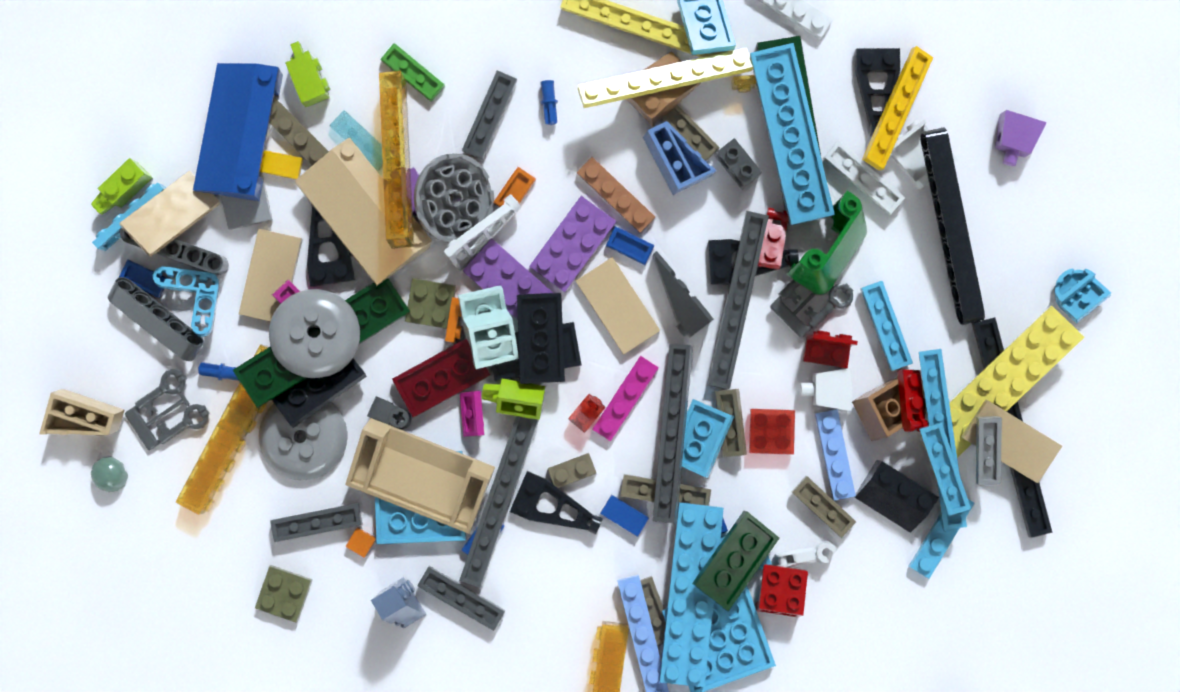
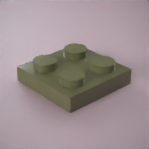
M412 278L407 306L410 312L406 314L405 322L447 329L452 297H455L456 285Z
M270 565L255 609L297 623L313 579Z

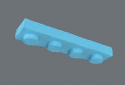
M158 182L150 185L140 199H135L129 204V209L125 213L117 215L107 229H102L97 233L96 239L92 242L96 248L107 251L121 238L119 223L166 187Z
M883 281L860 288L890 371L913 364Z
M942 422L920 428L919 430L949 516L970 510L971 507Z
M968 499L970 507L972 509L975 503ZM970 510L965 511L966 517L969 514ZM940 512L908 567L930 579L960 528L944 530L942 514Z

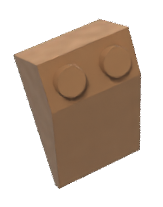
M671 51L644 70L679 63L681 60ZM701 83L626 100L653 127Z
M898 377L866 392L852 401L871 441L887 438L902 429ZM923 390L924 411H925V414H926V413H927V409H926L925 395H924V390Z

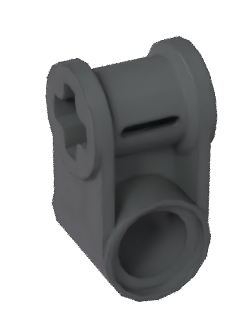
M377 396L367 414V417L398 429H406L412 421L408 411ZM402 415V417L405 418V421L399 422L398 424L396 416Z

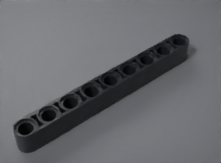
M945 127L924 131L920 134L921 147L956 316L961 325L985 319V311L949 135Z

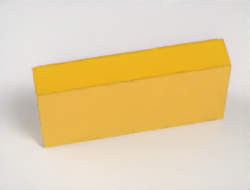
M264 150L260 172L296 180L300 177L304 159Z

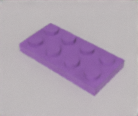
M580 196L529 267L565 293L617 221L583 196Z
M492 238L463 270L482 289L501 285L506 309L517 320L518 294L553 293Z

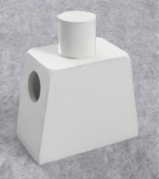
M852 368L813 374L812 383H800V395L812 396L813 405L852 411Z

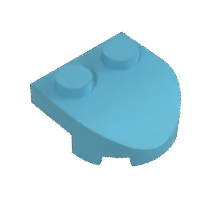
M1069 269L1063 272L1056 281V303L1076 324L1111 296V292L1095 278L1096 274L1088 269Z

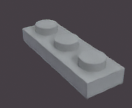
M1000 416L976 417V483L978 485L1001 484L1002 418Z

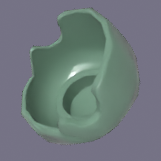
M103 457L92 466L91 478L92 482L99 489L114 492L125 486L128 473L125 471L124 464L113 457Z

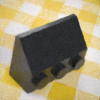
M876 460L854 498L911 533L929 515L939 496L885 462Z

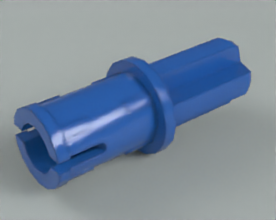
M544 80L540 82L544 121L546 125H555L558 122L556 111L558 100L555 99L554 81Z
M201 362L199 364V375L216 377L221 381L223 379L239 381L233 372V369L236 367L225 366V363L217 365Z

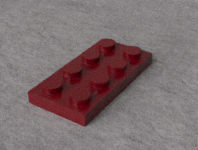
M466 338L392 378L414 418L486 379L491 374L487 367L479 369L474 367L471 346Z

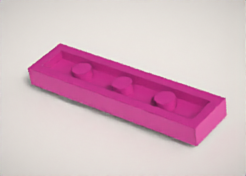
M640 355L592 430L611 441L659 367Z

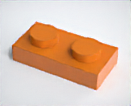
M452 297L445 341L456 343V339H460L462 333V326H459L461 317L459 300L455 297Z

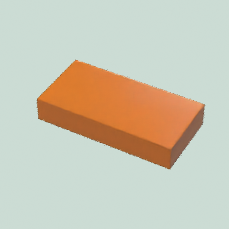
M517 167L493 203L501 207L504 205L503 200L511 194L520 204L536 181V178L520 167Z

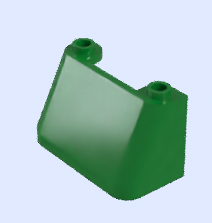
M848 190L833 204L835 215L832 216L833 225L830 229L838 233L839 236L828 253L825 254L819 249H810L786 274L816 295H824L833 287L867 235V225L861 201Z

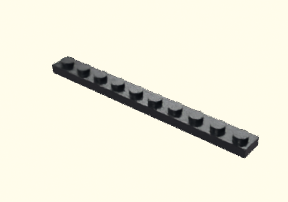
M995 317L972 323L984 369L1004 351ZM1017 401L1006 412L1023 421ZM1010 467L1028 537L1033 538L1053 533L1040 483H1036Z

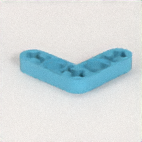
M172 267L157 268L153 273V280L158 287L196 293L191 327L197 336L205 337L209 335L213 329L219 292L217 276L213 273ZM166 273L167 277L174 278V274H177L176 284H173L172 279H165L164 282H161L158 276ZM184 275H189L193 278L192 283L188 286L180 284V279ZM196 277H200V282H207L208 279H212V283L215 285L206 288L205 284L198 283L199 287L197 288ZM204 299L212 302V306L208 310H202L199 307V303ZM201 315L205 316V324L208 326L203 331H199V328L196 326V324L199 325L201 323Z

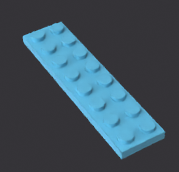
M794 43L750 53L753 73L790 226L834 216L835 213Z
M682 502L678 504L660 683L705 687L714 601L692 583L720 545L723 507Z

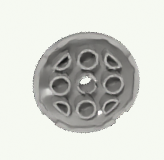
M445 154L429 162L420 173L414 189V207L422 226L436 239L448 243L452 240H457L493 212L494 190H491L488 180L490 177L480 163L463 154ZM451 194H452V196H453V201H452V203H451V201H450V196H449V195H451Z
M319 289L304 290L288 297L274 312L269 326V342L276 359L288 371L305 378L331 376L342 370L354 357L360 341L359 322L351 306L340 296ZM316 327L321 330V333L318 337L312 338L308 335L309 329Z
M332 402L294 428L290 426L277 406L273 404L265 413L259 429L260 449L266 462L277 473L294 480H311L330 472L341 460L347 446L348 432L346 422H344L339 409ZM300 430H303L307 435L303 443L297 438V433Z

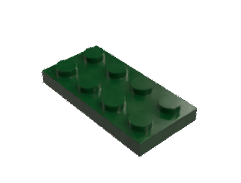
M743 511L692 584L722 608L729 611L780 537L748 511Z

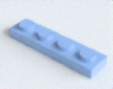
M838 409L815 413L832 499L835 501L855 497L856 494Z

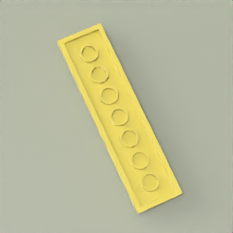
M1050 306L949 402L957 458L972 445V443L961 436L985 399L1008 411L1085 338L1053 306Z

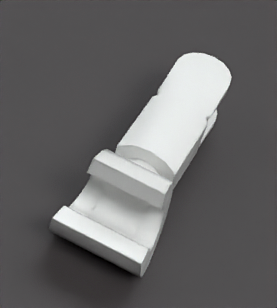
M823 540L816 545L815 549L808 547L780 552L774 555L778 559L779 565L777 566L791 567L816 562L815 558H818L821 562L829 563L827 556L822 554L823 550L828 548L835 552L837 549L832 542ZM793 555L794 562L787 563L786 556Z

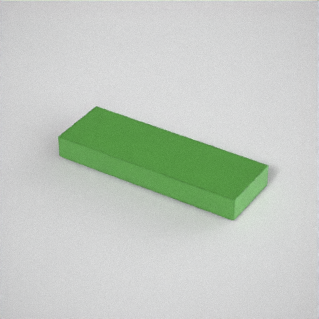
M395 43L380 59L430 102L445 87L444 83Z

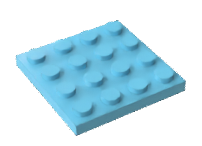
M375 497L377 544L466 540V532Z
M748 586L745 587L729 611L714 601L705 687L689 686L690 692H705L776 666ZM665 608L664 610H662V613H663L665 622H666L667 608Z

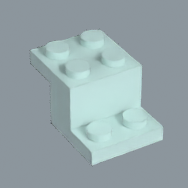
M502 286L458 295L464 333L471 346L474 367L479 369L519 359L513 319L506 309Z

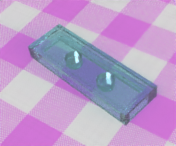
M345 110L329 125L344 140L350 137L377 171L393 156Z

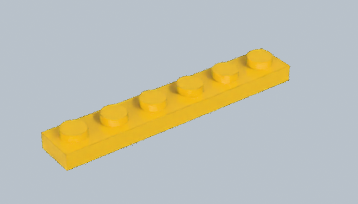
M918 46L911 49L862 158L863 161L879 171L883 170L886 166L934 58Z

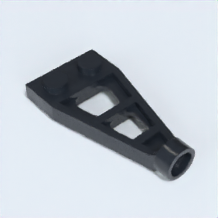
M900 48L855 49V74L868 119L871 137L877 126L875 124L879 122L883 111H874L872 109L871 96H884L885 109L900 74ZM869 72H885L888 78L884 89L871 88L868 80Z
M311 204L312 215L307 258L310 287L354 281L352 258L347 248L333 230L331 237H318V223L325 220ZM323 243H333L339 255L338 259L321 262L319 260L320 246Z
M708 240L710 285L730 284L733 272L732 253L738 249V240ZM798 249L783 250L780 269L792 267L799 262ZM785 255H788V262L784 259ZM757 266L755 277L778 269Z
M530 471L526 472L509 511L529 521L588 530L593 534H597L603 518L592 514L560 488H557L551 481ZM544 492L551 494L558 501L557 509L553 513L537 510V503ZM564 504H568L578 511V516L574 521L563 519L559 516ZM592 518V523L588 526L587 521Z

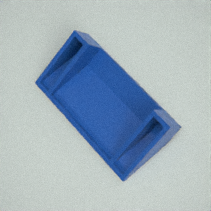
M217 63L193 191L260 202L263 179L259 175L274 95L279 96L283 78L279 67L257 63Z

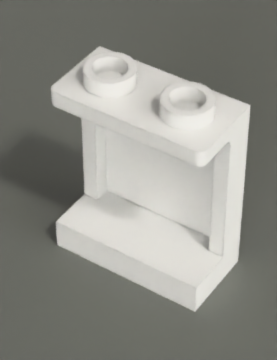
M926 119L920 123L918 120H915L906 128L908 132L905 135L899 134L890 154L918 190L929 183L920 141L921 132L929 130L925 125L927 123ZM952 153L955 163L956 161H958V158L954 155V153Z

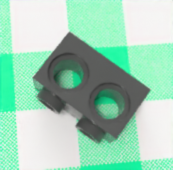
M735 138L718 150L715 155L742 190L762 173Z

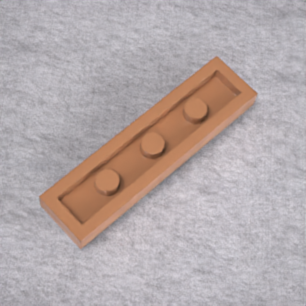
M593 157L577 171V174L639 233L655 219V216Z

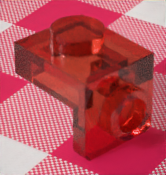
M588 394L568 420L585 433L606 407L599 398Z

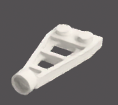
M511 194L503 200L504 205L465 232L457 240H452L447 245L444 253L459 271L522 208ZM482 233V236L469 248L468 243Z

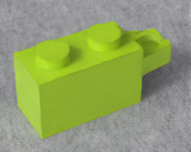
M299 41L290 44L294 56L285 64L301 103L305 107H309L329 99L328 91L331 88L327 79H322L319 71L323 69L319 59L314 58L309 50L304 52Z
M129 158L97 188L100 193L91 205L102 215L114 206L122 208L153 177L137 161Z
M502 379L501 384H484L482 399L497 403L496 413L540 420L545 386L532 383L520 384V381Z

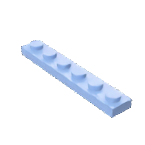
M639 574L619 579L617 582L646 692H669L667 683H660L659 681L661 659Z

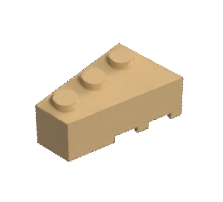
M60 389L50 394L39 435H110L119 430L125 410L65 389Z

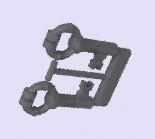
M794 279L778 294L780 297L771 304L770 308L800 338H803L811 328L815 329L834 309H844L850 306L853 301L854 290L847 283L834 285L828 294V304L819 313L813 312L811 306L808 307L809 311H804L806 315L810 316L809 326H806L796 314L816 294L811 293L794 312L782 302V299L785 300L787 297L792 298L795 304L798 303L797 299H802L794 291L800 285ZM838 289H841L848 296L844 303H839L834 298V293Z
M171 369L165 371L161 377L159 387L135 402V406L125 412L126 418L148 450L153 449L160 443L165 444L187 428L201 429L208 422L210 412L206 410V406L199 404L190 405L184 394L181 393L187 380L182 370ZM170 375H174L180 383L176 389H170V386L166 383V379ZM164 393L171 395L180 393L181 400L147 423L138 412V409L141 410L144 407L148 410L149 416H152V412H158L156 407H153L152 401ZM182 403H185L188 408L184 412L182 421L175 425V427L169 429L166 427L167 424L164 420L161 421L162 425L160 423L156 425L158 429H161L162 434L157 440L148 426ZM195 409L201 413L200 415L203 418L199 424H193V421L189 418L190 412Z

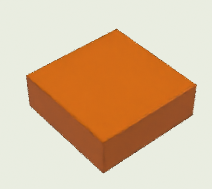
M357 527L345 547L365 558L376 541V537Z

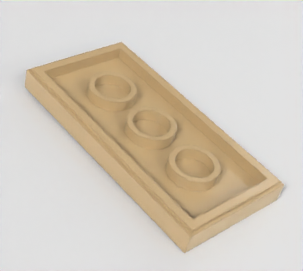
M188 171L119 223L120 227L150 257L220 205V201L213 194L193 191L195 175L191 171Z
M258 229L239 315L271 321L274 312L280 305L272 294L285 281L290 280L293 283L302 238Z
M613 257L576 280L579 288L623 355L660 331Z
M985 399L961 437L976 446V417L1000 416L1002 418L1001 462L1039 483L1063 446Z

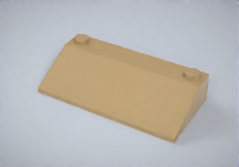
M350 137L331 149L295 180V184L376 286L428 250L432 243L430 237Z
M370 418L362 429L345 485L470 534L495 467Z

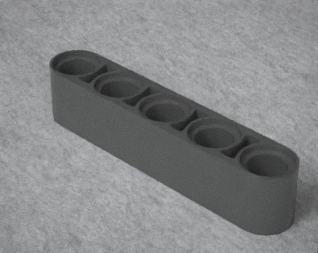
M121 228V239L126 243L140 247L134 240H131L130 236ZM174 239L157 252V254L216 275L224 274L229 268L228 260L225 257ZM177 244L179 250L176 254L173 255L171 253V248L173 245ZM198 251L200 255L198 261L193 262L192 254ZM215 259H219L220 266L214 270L212 263Z
M119 277L115 280L107 297L109 302L184 361H193L204 344L203 338L197 336L188 325L131 280L125 277Z

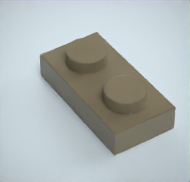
M589 453L548 468L552 482L557 488L597 474Z

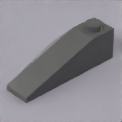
M656 251L652 256L675 320L678 323L676 328L683 336L688 335L690 338L714 320V318L696 296L691 297L689 295L690 291L686 284L680 279H676L673 269Z

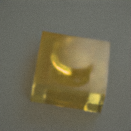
M755 75L734 76L731 81L732 90H738L739 93L750 92L756 85Z

